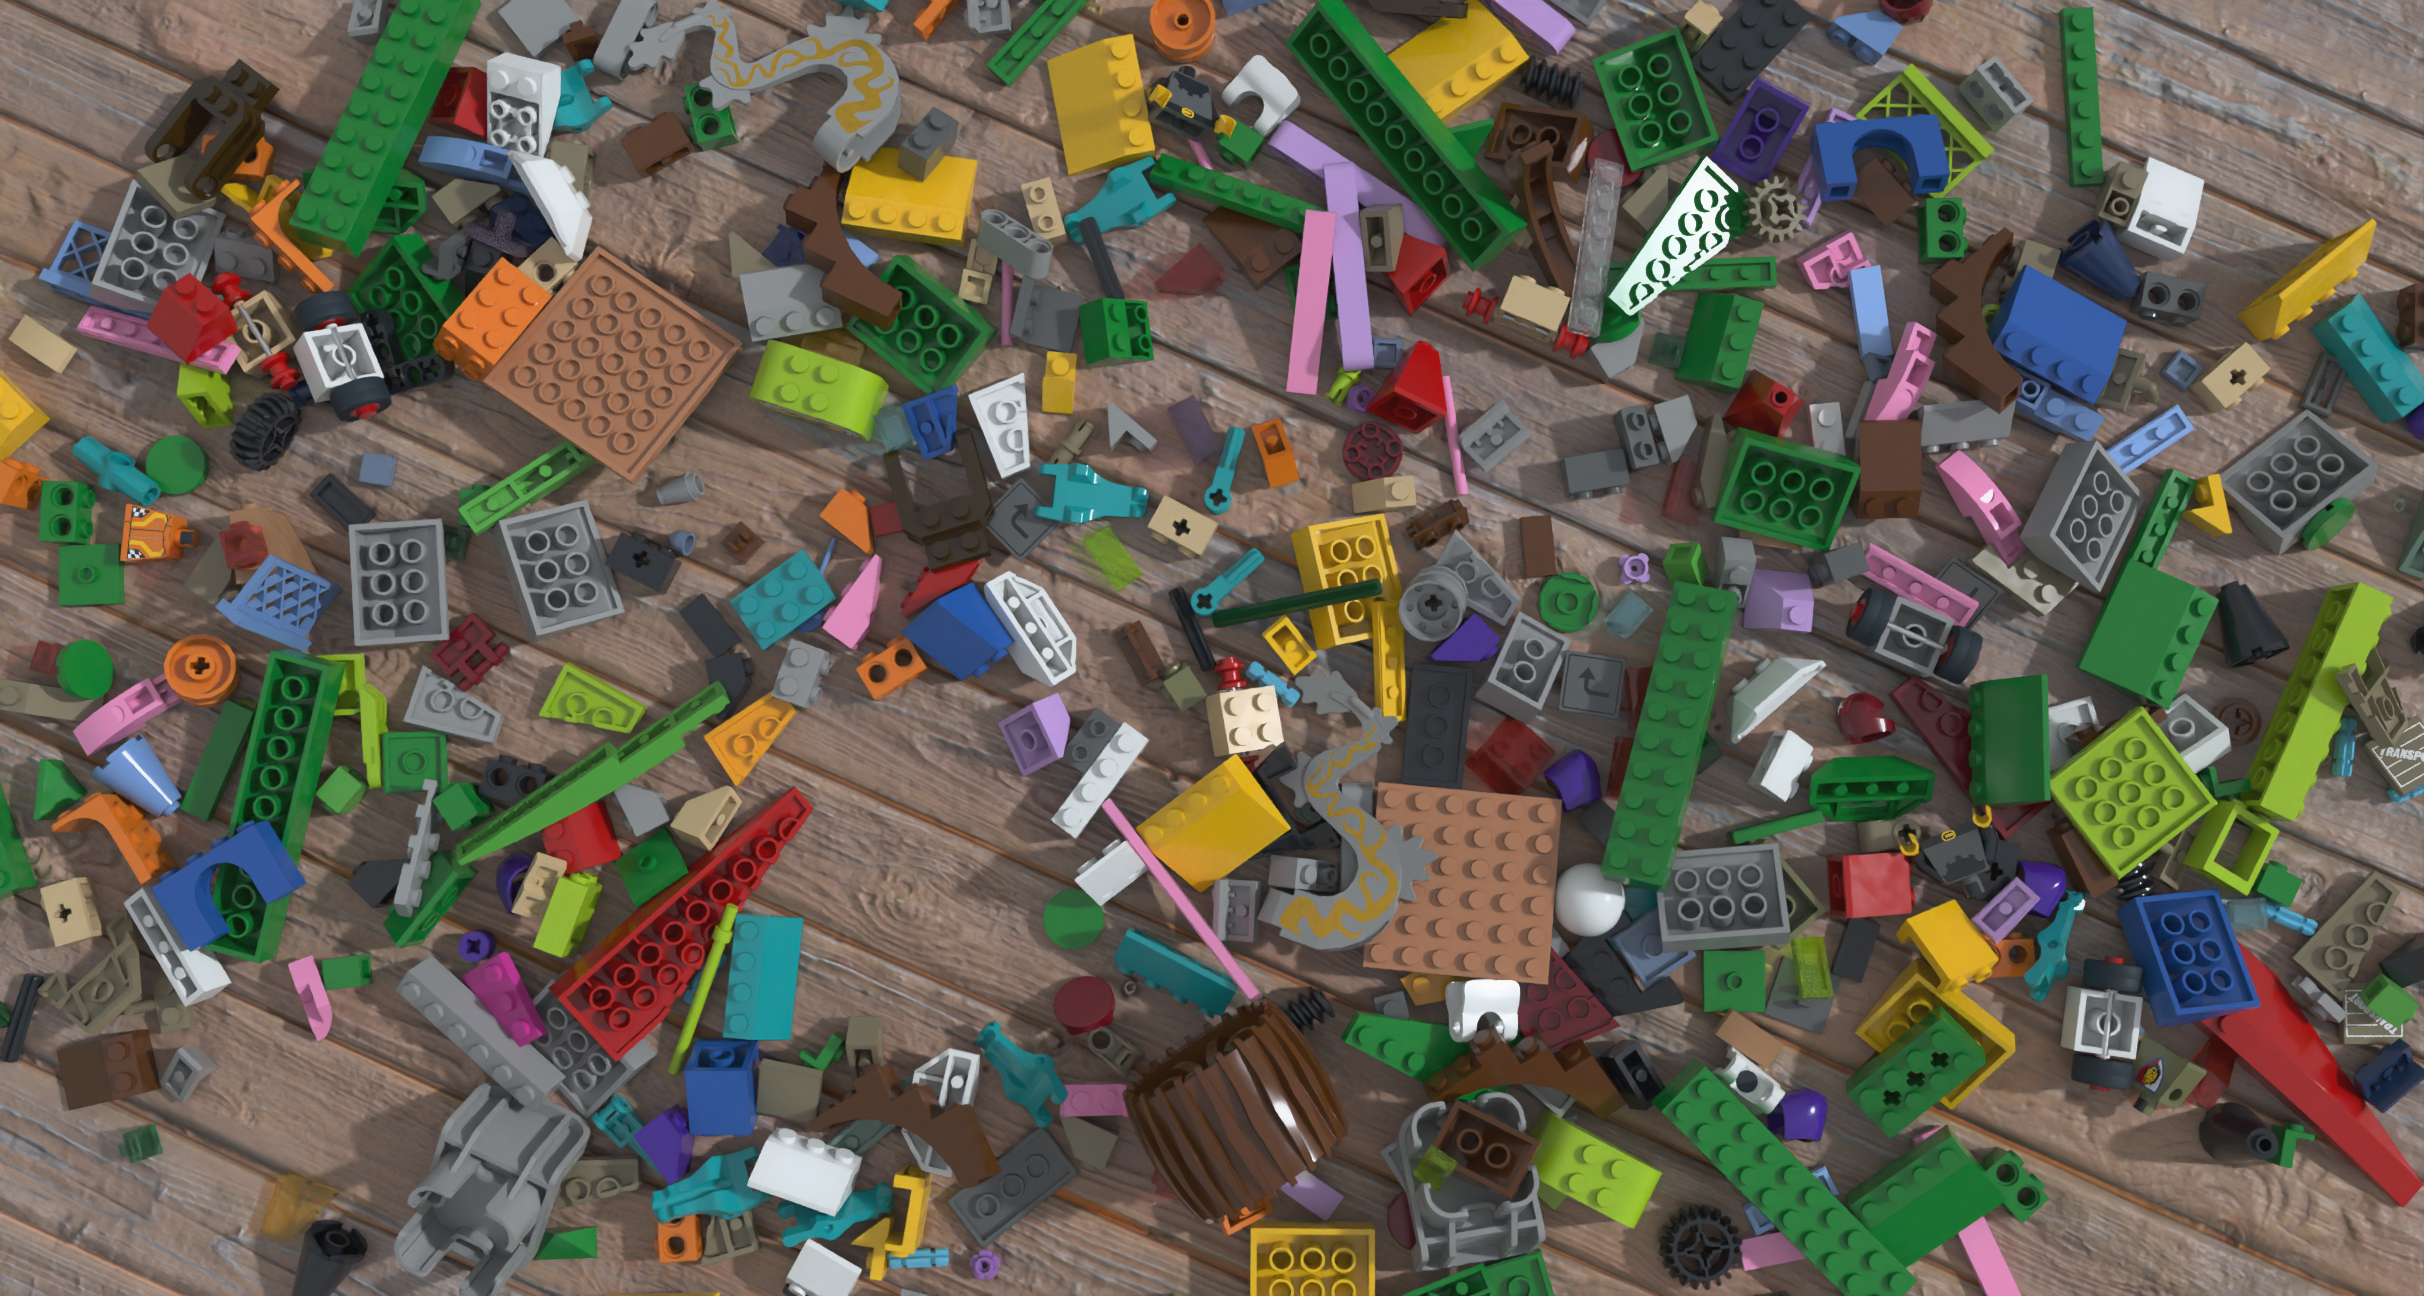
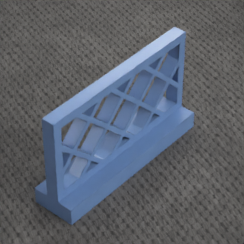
M75 220L49 270L43 268L38 279L51 290L101 308L149 320L152 313L119 308L89 297L92 283L89 273L97 270L100 261L86 266L82 255L97 249L100 258H102L104 253L102 247L107 245L111 232ZM82 231L90 233L94 242L79 248L76 241ZM77 257L80 265L79 269L69 273L62 271L67 260Z
M269 554L235 599L230 601L222 598L215 608L239 627L305 652L312 644L305 636L343 588L330 580L273 554ZM277 565V572H276V574H273V575H271V576L268 577V575L271 573V571H272V570L275 568V566ZM294 576L292 582L285 584V579ZM310 583V588L302 592V587ZM275 585V590L267 593V588ZM326 591L325 594L318 599L319 594ZM292 592V597L284 600V595ZM257 593V598L248 602L252 595ZM309 599V604L301 607V602ZM274 601L273 606L265 609L267 603ZM291 608V612L283 616V611ZM307 615V617L299 625V619Z

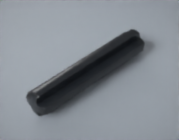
M1088 217L1081 220L1078 226L1106 298L1125 299L1095 218Z
M1183 587L1170 590L1168 595L1201 670L1208 672L1214 669L1217 663Z
M27 973L23 977L0 1050L1 1061L13 1063L19 1059L39 996L37 989L44 980L43 976L39 974Z

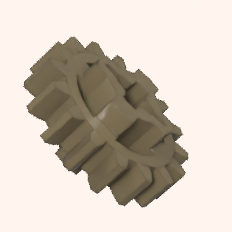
M1773 176L1758 181L1756 187L1748 190L1752 197L1743 201L1749 206V210L1743 211L1742 214L1750 217V220L1745 225L1746 227L1754 226L1755 230L1752 235L1754 237L1762 235V242L1773 241L1775 244L1783 242V240L1794 238V233L1802 231L1799 222L1807 221L1808 217L1802 214V210L1807 209L1808 205L1801 203L1805 193L1797 194L1796 190L1799 185L1797 183L1788 185L1789 178L1787 177L1778 179V176ZM1770 190H1775V191H1778L1779 194H1778V195H1776L1775 193H1771V194H1770L1768 191H1770ZM1773 225H1775V226H1777V227L1781 226L1782 229L1777 230V229H1773V228H1771V227H1772Z

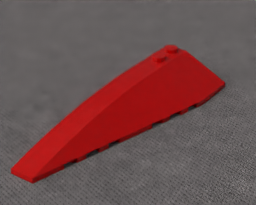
M793 786L716 844L711 852H706L687 868L689 873L643 904L548 988L616 1062L665 1019L671 1010L669 1007L677 996H681L688 986L687 982L696 969L699 970L706 961L705 957L711 950L714 941L712 938L714 929L717 924H720L726 905L728 903L737 905L739 907L737 913L741 912L746 905L744 903L753 890L756 891L763 881L761 878L780 857L779 853L787 841L792 840L812 812L813 808L796 787Z
M2238 942L2261 1006L2193 1022L2192 1024L2395 1203L2404 1208L2423 1186L2422 1182L2276 974Z

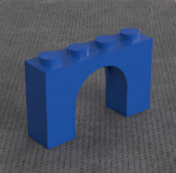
M1916 114L1907 117H1885L1871 120L1856 119L1847 122H1824L1814 125L1810 139V148L1821 202L1852 200L1858 182L1852 156L1862 149L1871 147L1888 149L1896 153L1904 161L1912 187V194L1943 192L1950 176V170L1937 114Z
M251 820L236 829L237 835L230 839L228 836H225L210 845L212 848L210 852L205 855L203 852H200L185 860L187 866L181 870L174 868L159 877L161 882L151 888L190 952L209 945L231 931L216 908L210 894L212 875L222 863H231L246 871L267 904L281 900L307 884L268 820L256 824L254 820Z

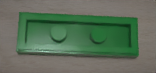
M1808 810L1727 831L1726 836L1729 844H1739L1824 822L1822 811Z

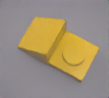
M1047 351L1045 377H1043L1042 412L1073 414L1077 354Z
M2220 473L2196 479L2197 484L2194 488V495L2201 508L2185 511L2181 517L2212 537L2232 533Z
M1285 614L1262 633L1264 641L1275 651L1294 676L1317 657Z
M893 1212L891 1215L889 1213L884 1215L850 1242L851 1245L874 1248V1250H869L866 1261V1269H871L869 1279L882 1281L886 1275L890 1251L884 1250L883 1246L893 1231L895 1213Z

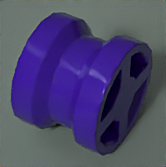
M485 930L468 932L459 941V953L462 958L470 962L488 959L495 952L496 940L490 932Z

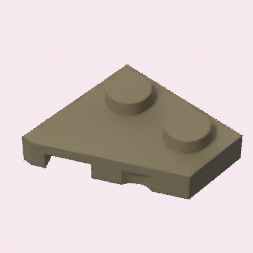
M751 1209L744 1212L741 1216L730 1220L711 1215L706 1233L705 1253L701 1264L702 1267L762 1248Z

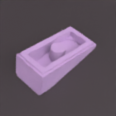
M2015 877L1971 920L1980 931L1997 945L2035 906L2040 897L2018 877Z
M1306 1169L1295 1177L1298 1184L1294 1187H1291L1287 1182L1279 1188L1324 1221L1328 1220L1344 1198L1341 1193L1313 1172L1309 1173Z

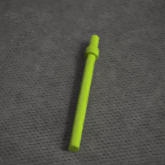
M731 903L726 905L721 922L714 929L712 935L714 941L667 1070L671 1074L678 1075L682 1068L725 945L730 943L734 932L732 925L739 908L737 905Z

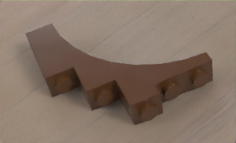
M1549 140L1540 144L1538 141H1533L1523 148L1510 153L1502 170L1520 201L1516 210L1528 224L1526 229L1533 240L1529 249L1549 286L1561 289L1565 292L1564 296L1570 298L1567 305L1568 308L1589 297L1594 289L1573 248L1558 206L1552 178V156L1554 150Z
M824 161L823 171L819 177L815 176L812 179L809 189L799 185L794 194L787 196L783 205V210L786 214V224L807 233L801 245V248L804 250V262L825 272L820 281L823 301L888 332L902 309V293L876 277L862 264L850 248L841 230L837 213V202L841 184L848 171L838 172Z
M2005 227L1996 235H1990L1984 241L1982 247L1974 254H1968L1961 264L1952 258L1944 266H1938L1930 276L1929 292L1932 297L1944 304L1936 315V334L1951 344L1942 356V373L1998 414L2021 395L2023 377L2003 360L1992 345L1984 327L1981 311V300L1986 284L1997 266L2009 255L2012 249L2014 233Z
M2148 704L2139 705L2143 706L2157 726L2168 719L2163 707L2149 706ZM2120 719L2113 720L2105 726L2085 723L2074 729L2075 733L2065 738L2073 756ZM2067 817L2059 819L2055 822V827L2046 831L2075 891L2081 892L2083 897L2095 899L2119 885L2117 879L2113 877Z
M1494 1024L1479 1031L1472 1040L1468 1041L1472 1051L1459 1057L1454 1063L1435 1073L1429 1080L1423 1083L1431 1103L1444 1101L1447 1104L1463 1095L1499 1085L1531 1084L1553 1088L1571 1095L1588 1106L1600 1120H1603L1627 1104L1614 1082L1582 1039L1567 1046L1562 1052L1555 1055L1537 1031L1511 1048Z
M873 1064L861 1071L862 1076L852 1081L855 1090L841 1097L843 1101L839 1104H830L818 1110L819 1116L809 1121L813 1133L830 1131L847 1122L860 1119L879 1120L898 1125L916 1134L934 1148L951 1168L962 1189L977 1187L1002 1172L971 1104L958 1105L957 1102H953L941 1108L931 1085L918 1086L917 1083H912L901 1088L892 1066L879 1067L878 1064Z

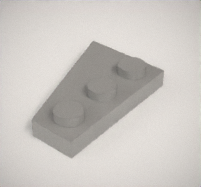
M1455 529L1435 565L1450 568L1457 572L1464 580L1468 591L1467 606L1505 626L1517 607L1520 597Z
M423 665L403 722L406 725L495 746L504 717L496 710L470 696Z

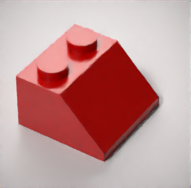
M451 67L440 88L428 123L472 138H486L487 73L475 67Z
M188 273L163 290L146 325L157 338L187 365L239 331L230 308L191 273Z
M605 801L592 803L540 830L547 855L567 861V868L563 876H569L572 872L579 873L580 871L615 861L622 856Z

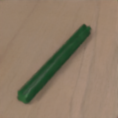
M1370 579L1217 611L1212 614L1213 625L1215 628H1222L1377 596L1382 593L1381 582L1379 579Z

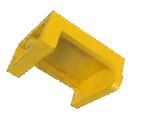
M1955 899L1906 919L1895 934L1902 944L1912 940L1941 979L1940 985L1936 988L1940 995L1950 990L1952 993L1959 992L1970 981L1975 980L1979 983L1992 975L1991 969L1999 960Z
M903 1164L894 1177L893 1187L911 1190L905 1232L892 1231L883 1246L884 1250H889L890 1255L895 1257H908L909 1254H914L922 1242L933 1173L921 1171L919 1166Z

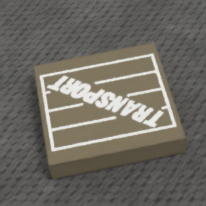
M2418 715L2408 720V727L2393 747L2380 749L2374 740L2362 746V749L2400 798L2424 785V723Z
M2349 982L2342 1002H2338V1005L2348 1014L2338 1023L2339 1043L2393 1044L2399 1038L2406 1042L2405 1023L2397 1029L2366 1007L2359 994L2371 982Z

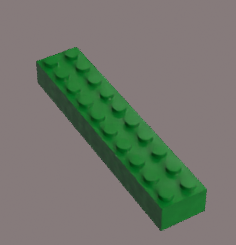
M480 0L398 1L288 224L302 241L355 258L359 257L481 6Z
M1342 0L1318 1L1289 37L1285 45L1472 272L1491 263L1528 224Z
M1675 581L1600 870L1603 878L1606 880L1666 894L1738 607L1736 592Z
M291 649L270 651L227 833L229 839L238 834L236 829L251 820H254L255 824L268 820L298 868L346 664ZM222 863L219 867L212 900L231 931L203 948L255 963H262L276 957L291 894L281 900L267 904L246 871L237 865Z
M1695 1058L1651 1102L1843 1296H1903L1918 1281L1722 1082Z

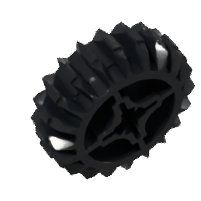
M273 391L269 394L264 393L261 398L257 397L252 405H248L246 412L241 414V419L235 424V431L231 433L233 439L230 441L229 446L231 447L230 454L233 456V459L245 468L258 472L268 470L271 465H276L278 459L284 457V453L290 448L296 433L299 431L298 425L302 421L299 405L287 396Z
M1693 1204L1690 1205V1214L1683 1208H1679L1678 1211L1681 1218L1677 1219L1670 1215L1669 1220L1673 1223L1672 1227L1662 1226V1230L1668 1236L1658 1238V1242L1666 1246L1658 1250V1254L1661 1257H1667L1662 1262L1665 1269L1671 1268L1669 1275L1673 1279L1679 1277V1283L1682 1286H1685L1690 1281V1286L1694 1290L1698 1289L1700 1282L1705 1290H1709L1711 1287L1710 1281L1712 1280L1718 1287L1721 1286L1722 1281L1719 1277L1722 1275L1727 1279L1732 1277L1727 1271L1729 1267L1739 1269V1265L1733 1260V1258L1742 1257V1252L1734 1249L1742 1245V1240L1734 1237L1739 1232L1738 1228L1730 1226L1732 1220L1728 1216L1721 1218L1722 1212L1717 1208L1711 1212L1708 1205H1703L1699 1213L1697 1206ZM1702 1224H1710L1717 1227L1722 1239L1706 1237ZM1690 1227L1689 1237L1685 1241L1679 1242L1678 1245L1681 1235ZM1701 1240L1706 1247L1702 1248L1703 1251L1699 1254L1694 1248L1698 1246L1697 1243ZM1722 1252L1717 1262L1711 1266L1712 1256ZM1678 1256L1694 1257L1699 1270H1691L1682 1266Z

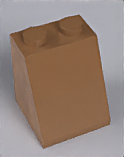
M260 504L240 505L241 510L229 511L236 584L245 586L269 554H273L321 576L284 514L274 512L271 507L260 508ZM276 565L275 568L271 571V573L268 575V577L271 576V575H273V574H276V572H277V565ZM294 576L285 579V584L292 582ZM275 585L270 586L267 589L275 588Z

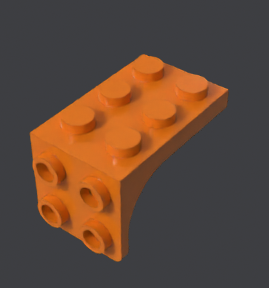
M286 179L273 190L271 195L274 199L269 203L263 199L249 211L248 215L251 219L247 225L255 232L253 238L265 250L271 248L279 256L276 261L288 273L294 271L302 279L299 283L310 295L314 296L316 293L328 292L334 284L284 235L278 219L280 205L297 191L301 185L298 179L292 183Z
M501 257L443 324L433 342V346L436 348L439 356L447 361L453 360L455 364L461 367L462 372L468 378L483 383V380L493 370L508 349L549 302L552 295Z
M98 792L87 797L83 801V806L77 810L70 809L57 817L58 821L50 826L53 833L80 832L100 822L113 837L141 885L160 883L159 877L177 867L173 856L166 852L161 845L160 834L149 825L144 817L146 816L145 810L116 792L110 794Z

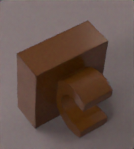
M582 20L570 23L571 32L562 34L564 45L574 61L594 56L600 41L592 27H583Z
M740 521L720 544L741 563L746 564L765 542Z

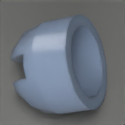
M677 530L672 533L669 538L671 549L678 554L688 556L695 545L694 533L685 530Z

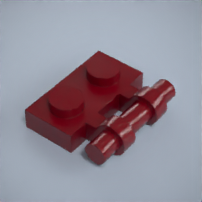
M471 613L449 634L450 640L442 641L428 655L450 677L461 671L465 677L457 684L462 690L467 692L474 684L476 686L484 680L483 676L493 666L498 667L504 661L503 657L510 651V648L504 642H501L493 649L488 643L496 634L476 613ZM481 652L485 658L475 667H472L468 662L477 653Z

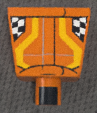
M126 504L120 561L144 564L182 560L184 547L197 548L199 546L200 533L198 530L186 529V518Z

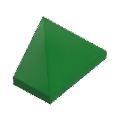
M1493 118L1448 129L1474 159L1489 136L1494 121Z
M40 759L33 820H56L60 814L67 811L88 793L62 760Z
M597 1226L546 1228L538 1252L535 1255V1260L596 1258Z

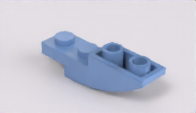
M427 136L418 160L419 165L468 181H486L531 196L506 154L510 150L466 139Z
M2006 362L2023 377L2022 392L2016 399L2014 410L2057 435L2059 432H2062L2079 442L2092 440L2103 422L2104 416L2050 389L2051 384Z

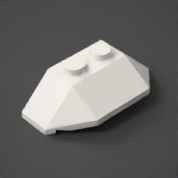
M510 150L506 154L516 168L566 256L575 262L580 261L585 249L592 217L587 210L590 207L587 198L581 191L577 192L572 184L575 182V178L567 166L561 167L551 159Z
M1010 571L984 585L986 601L1015 640L1007 650L1022 673L1049 687H1053L1076 672V637L1042 587L1017 577L1016 574Z
M1782 657L1772 660L1765 658L1754 668L1756 674L1749 680L1745 677L1742 678L1731 688L1734 693L1727 698L1724 741L1728 745H1736L1744 736L1826 666L1824 661Z
M949 1048L916 1069L912 1083H917L918 1086L931 1085L941 1108L953 1102H957L958 1105L971 1104L973 1108L979 1083L980 1055ZM902 1128L901 1132L918 1161L917 1163L921 1171L950 1178L953 1176L954 1173L934 1148L916 1134Z

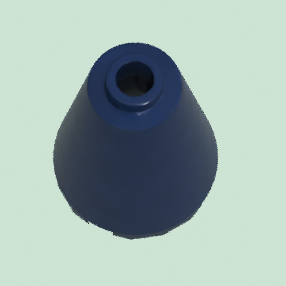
M2101 218L2100 223L2094 219L2074 232L2067 239L2070 245L2065 251L2060 247L2061 253L2057 262L2060 267L2114 300H2129L2139 291L2138 286L2141 280L2109 223L2104 218Z

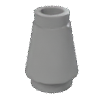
M686 472L662 487L657 488L656 493L660 503L665 505L697 501L699 496L704 495L705 489L698 473L691 474Z

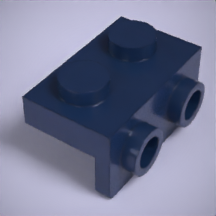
M519 192L513 193L491 208L489 226L492 232L497 237L503 238L512 246L514 252L522 258H529L551 236L557 239L541 211Z
M2399 1038L2392 1045H2385L2379 1051L2378 1056L2369 1064L2361 1065L2356 1070L2353 1080L2356 1090L2361 1097L2379 1112L2385 1113L2424 1080V1068L2413 1061L2410 1045Z

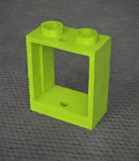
M2230 798L2227 802L2215 799L2218 804L2208 811L2182 864L2226 891L2248 896L2280 830L2270 825V819L2256 812H2249L2247 810L2248 805L2239 800ZM2235 818L2252 827L2253 830L2231 872L2214 862Z
M580 871V874L572 872L569 876L559 877L534 942V948L561 958L580 953L605 884L597 882V876Z

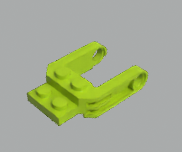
M364 653L314 655L346 664L334 716L361 714L363 763H366L367 780L370 786L368 789H383L382 733L388 732L386 697L371 683H366Z

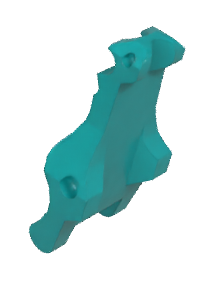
M591 60L579 61L574 66L561 71V95L552 131L582 133L590 129L593 122L613 107L607 96L601 97L594 102L583 80L585 76L595 70Z
M1151 156L1109 172L1105 184L1096 197L1077 212L1065 216L1064 227L1072 241L1080 245L1085 243L1078 223L1088 217L1095 218L1100 233L1103 235L1113 229L1143 227L1147 222L1177 202L1172 192L1157 199L1143 173L1153 169L1156 164Z
M1085 464L1039 465L1038 475L1054 477L1051 508L1035 506L1033 516L1036 518L1077 526L1102 517L1140 519L1147 513L1148 493L1145 488L1129 487L1109 482Z
M2065 890V894L2068 895L2067 900L2059 902L2060 909L2057 911L2054 922L2038 934L2041 955L2034 966L2024 974L2026 984L2031 987L2030 996L2035 1002H2043L2056 981L2068 977L2070 965L2065 954L2066 945L2075 915L2081 914L2085 910V901L2081 892Z
M997 1021L987 1023L978 1034L974 1046L982 1047L985 1051L983 1057L989 1059L991 1064L999 1071L1006 1097L1010 1101L1018 1102L1025 1106L1032 1115L1036 1126L1046 1128L1052 1121V1115L1044 1106L1048 1098L1050 1097L1055 1104H1062L1068 1096V1091L1054 1072L1055 1062L1047 1054H1031L1018 1048L1000 1033V1024Z
M749 1147L731 1154L712 1156L691 1177L671 1186L668 1185L662 1190L653 1191L651 1206L655 1220L663 1225L673 1219L696 1214L715 1215L730 1220L772 1198L771 1194L760 1190L753 1192L752 1188L747 1186L749 1176L745 1164L758 1160L760 1155L758 1147Z
M882 1182L878 1183L873 1190L852 1192L835 1217L789 1200L781 1201L777 1205L778 1216L781 1219H787L795 1214L797 1226L782 1232L783 1245L794 1247L802 1241L815 1237L824 1238L829 1241L835 1240L856 1222L865 1221L869 1218L877 1219L881 1212H888L891 1215L894 1206L891 1187L887 1183Z

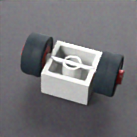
M329 291L311 296L300 302L295 307L294 312L303 334L294 345L293 350L315 403L330 400L338 419L345 422L367 419L387 409L391 405L392 399L362 323L353 324L357 319V315L349 295L343 291Z
M2105 956V961L2086 959L2084 962L2083 984L2104 988V990L2067 986L2060 1046L2075 1051L2096 1054V1056L2074 1054L2071 1070L2072 1080L2089 1084V1089L2109 1092L2110 1088L2122 1090L2130 1088L2132 1064L2112 1059L2110 1056L2136 1059L2143 997L2118 993V991L2141 993L2144 968L2125 964V959Z

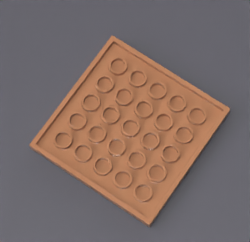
M597 246L483 382L485 386L631 485H634L745 347L743 342Z
M1378 782L1375 818L1387 831L1394 824L1402 825L1404 841L1417 835L1422 836L1424 841L1421 849L1436 852L1438 858L1425 867V871L1431 876L1429 881H1414L1412 883L1416 899L1411 902L1401 898L1399 907L1390 924L1373 941L1364 945L1362 967L1548 985L1562 799Z

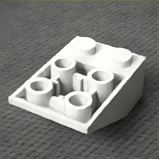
M508 52L487 61L488 145L545 158L561 95V66Z
M2148 157L2142 170L2149 174L2128 225L2125 229L2118 227L2115 236L2118 241L2170 262L2184 254L2195 229L2204 180Z
M1120 839L1115 840L1102 850V853L1105 855L1102 859L1098 861L1094 857L1077 869L1080 875L1074 880L1100 906L1149 870L1127 840L1123 843Z

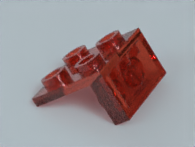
M1507 715L1485 743L1467 758L1465 764L1496 793L1520 795L1529 787L1554 756L1555 751L1526 724Z

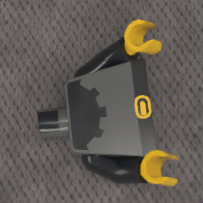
M1181 66L1178 71H1172L1167 78L1160 77L1147 88L1146 96L1148 100L1153 102L1148 121L1194 142H1198L1210 129H1213L1218 134L1223 132L1230 137L1237 124L1233 118L1227 115H1218L1211 100L1210 87L1195 79L1196 71L1191 66Z
M1985 805L1987 814L1978 816L1975 813V808H1973V821L1923 840L1919 844L1911 833L1908 834L1912 840L1909 846L1902 845L1900 840L1897 843L1901 852L1910 858L1921 873L1936 883H1945L1947 886L1960 882L1967 898H1971L1985 892L1978 875L1991 870L1990 865L1996 860L1999 839L1992 822L1991 808Z

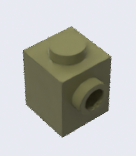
M1185 661L1181 664L1175 662L1163 670L1165 675L1161 676L1160 679L1164 686L1159 689L1168 703L1176 702L1182 713L1208 696Z

